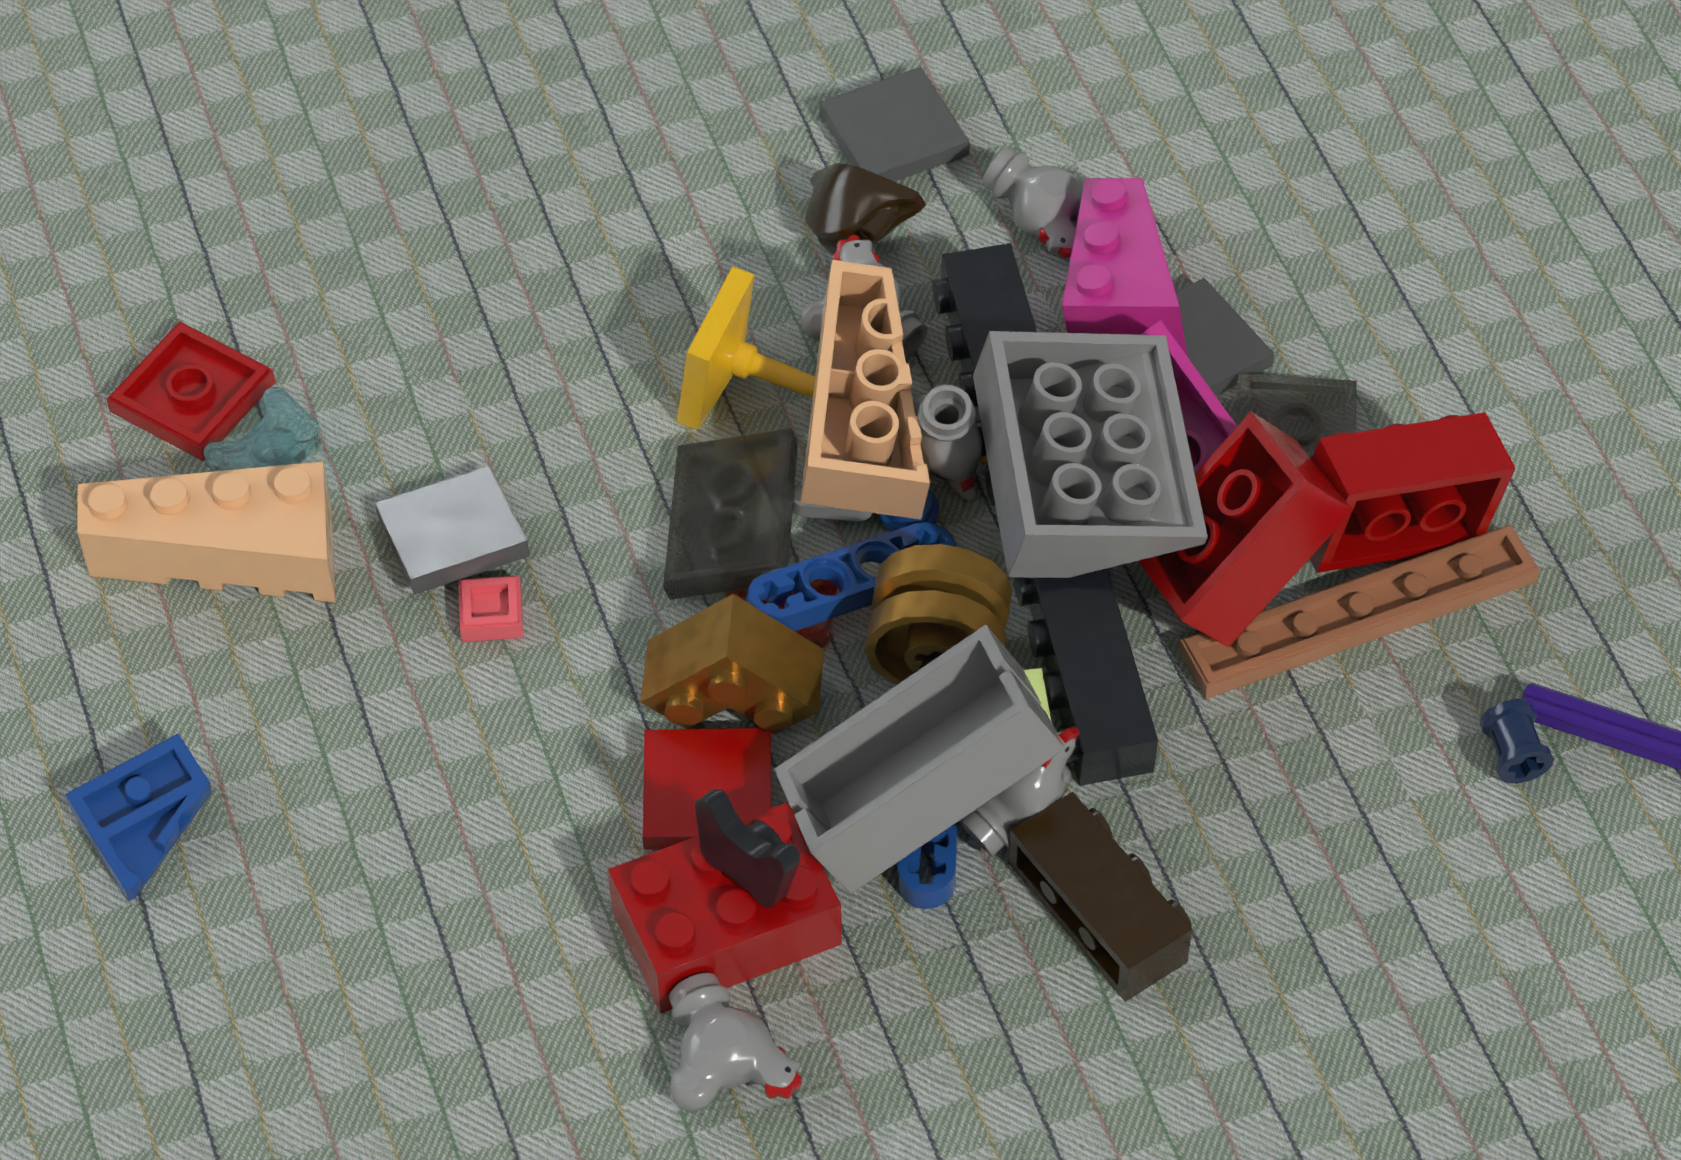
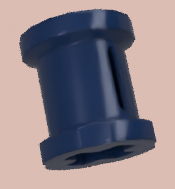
M1525 699L1501 702L1497 706L1486 710L1479 722L1482 732L1493 741L1499 757L1495 768L1499 778L1506 783L1517 784L1538 778L1550 769L1554 761L1549 747L1541 744L1534 726L1537 718L1535 708Z

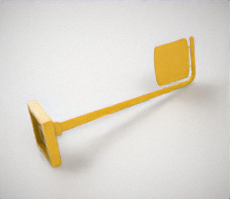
M732 266L686 353L677 423L699 430L733 375L743 379L751 375L813 398L815 376L758 353L757 346L745 342L755 274ZM981 456L980 461L988 464L987 456Z

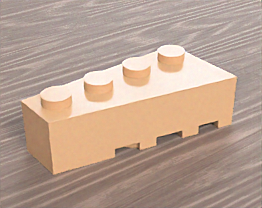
M832 260L824 298L800 503L921 520L930 487L927 464H924L920 423L918 416H915L911 394L912 379L909 363H906L902 344L903 329L892 268Z
M323 461L78 484L77 534L89 576L157 584H168L172 578L197 581L202 589L222 591L225 584L258 587L260 595L285 597L286 591L313 593L314 601L336 603L332 505Z

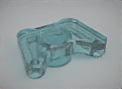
M271 387L263 394L266 410L264 418L246 436L233 442H212L204 448L203 453L207 468L213 472L300 464L320 444L321 435L318 422L283 388Z

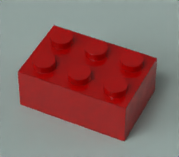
M1251 411L1195 473L1208 536L1205 544L1138 561L1181 621L1228 648L1353 511L1296 439Z
M1483 412L1464 416L1448 415L1438 420L1406 425L1397 423L1381 429L1355 433L1339 432L1320 438L1312 460L1353 511L1310 557V561L1316 573L1421 556L1486 533L1516 469L1487 413Z
M789 802L741 819L745 825L753 820L765 822L774 829L783 843L793 844L800 853L799 865L788 895L771 908L760 905L751 893L723 871L713 868L705 860L700 849L699 835L608 869L612 911L660 1014L673 1009L669 1001L670 992L677 984L691 976L711 973L717 976L721 986L729 988L842 945L841 903L821 863L811 854L794 816L795 812L790 807Z

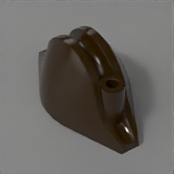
M835 163L814 172L810 182L813 185V195L806 211V221L812 232L817 235L821 245L828 252L834 254L837 251V242L846 240L852 235L859 236L860 240H871L872 244H877L879 240L883 239L903 222L919 213L927 204L916 190L866 169Z

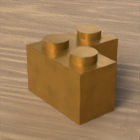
M732 594L648 640L640 702L663 715L670 722L680 725L685 729L730 707L755 722L759 727L777 734L819 712L824 649L737 595Z

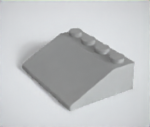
M989 331L973 373L1008 577L1070 578L1205 544L1208 536L1166 335Z

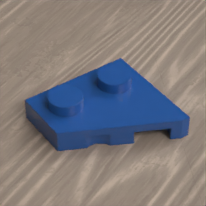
M178 733L66 793L65 797L68 807L127 901H130L138 896L212 792L210 781Z

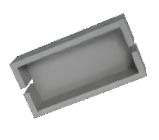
M984 625L780 764L774 770L790 807L796 812L794 816L811 854L851 894L1065 750V747L1047 713L1040 706L1041 702L1023 668L989 627Z

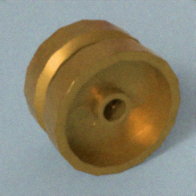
M943 544L915 545L891 554L879 565L872 601L873 611L865 647V653L871 667L887 681L898 685L984 625H987L1005 646L1006 634L1004 629L1009 616L1012 588L1006 573L991 559L969 549Z

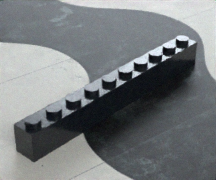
M1011 243L942 254L941 278L932 281L936 311L939 315L947 313L950 323L949 326L945 327L946 345L950 360H960L963 373L958 375L959 388L968 394L975 409L977 419L975 423L982 438L981 456H987L973 373L989 331L1037 332ZM986 470L985 478L988 497L991 505L995 506L990 471ZM1108 569L1070 578L1013 577L1018 603L1020 606L1029 605L1033 621H1028V636L1034 658L1044 657L1048 673H1043L1049 710L1058 709L1063 726H1058L1057 733L1076 727L1080 732L1076 739L1074 751L1066 763H1074L1079 785L1153 773L1158 738Z

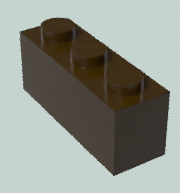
M1071 792L1010 829L1008 864L1125 1002L1188 963L1192 924L1187 913L1175 900L1170 899L1167 901L1152 884L1151 875L1143 861L1133 853L1127 855L1113 839L1108 822L1095 808L1088 810L1075 793Z

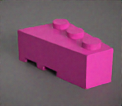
M1085 178L1062 302L1067 333L1140 335L1161 320L1187 355L1180 306L1143 178Z

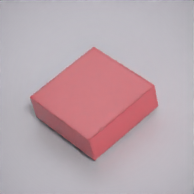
M520 575L458 580L462 642L524 638Z

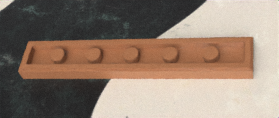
M1509 524L1263 610L1229 648L1202 632L1180 639L1179 654L1205 699L1536 583L1540 569L1512 525Z

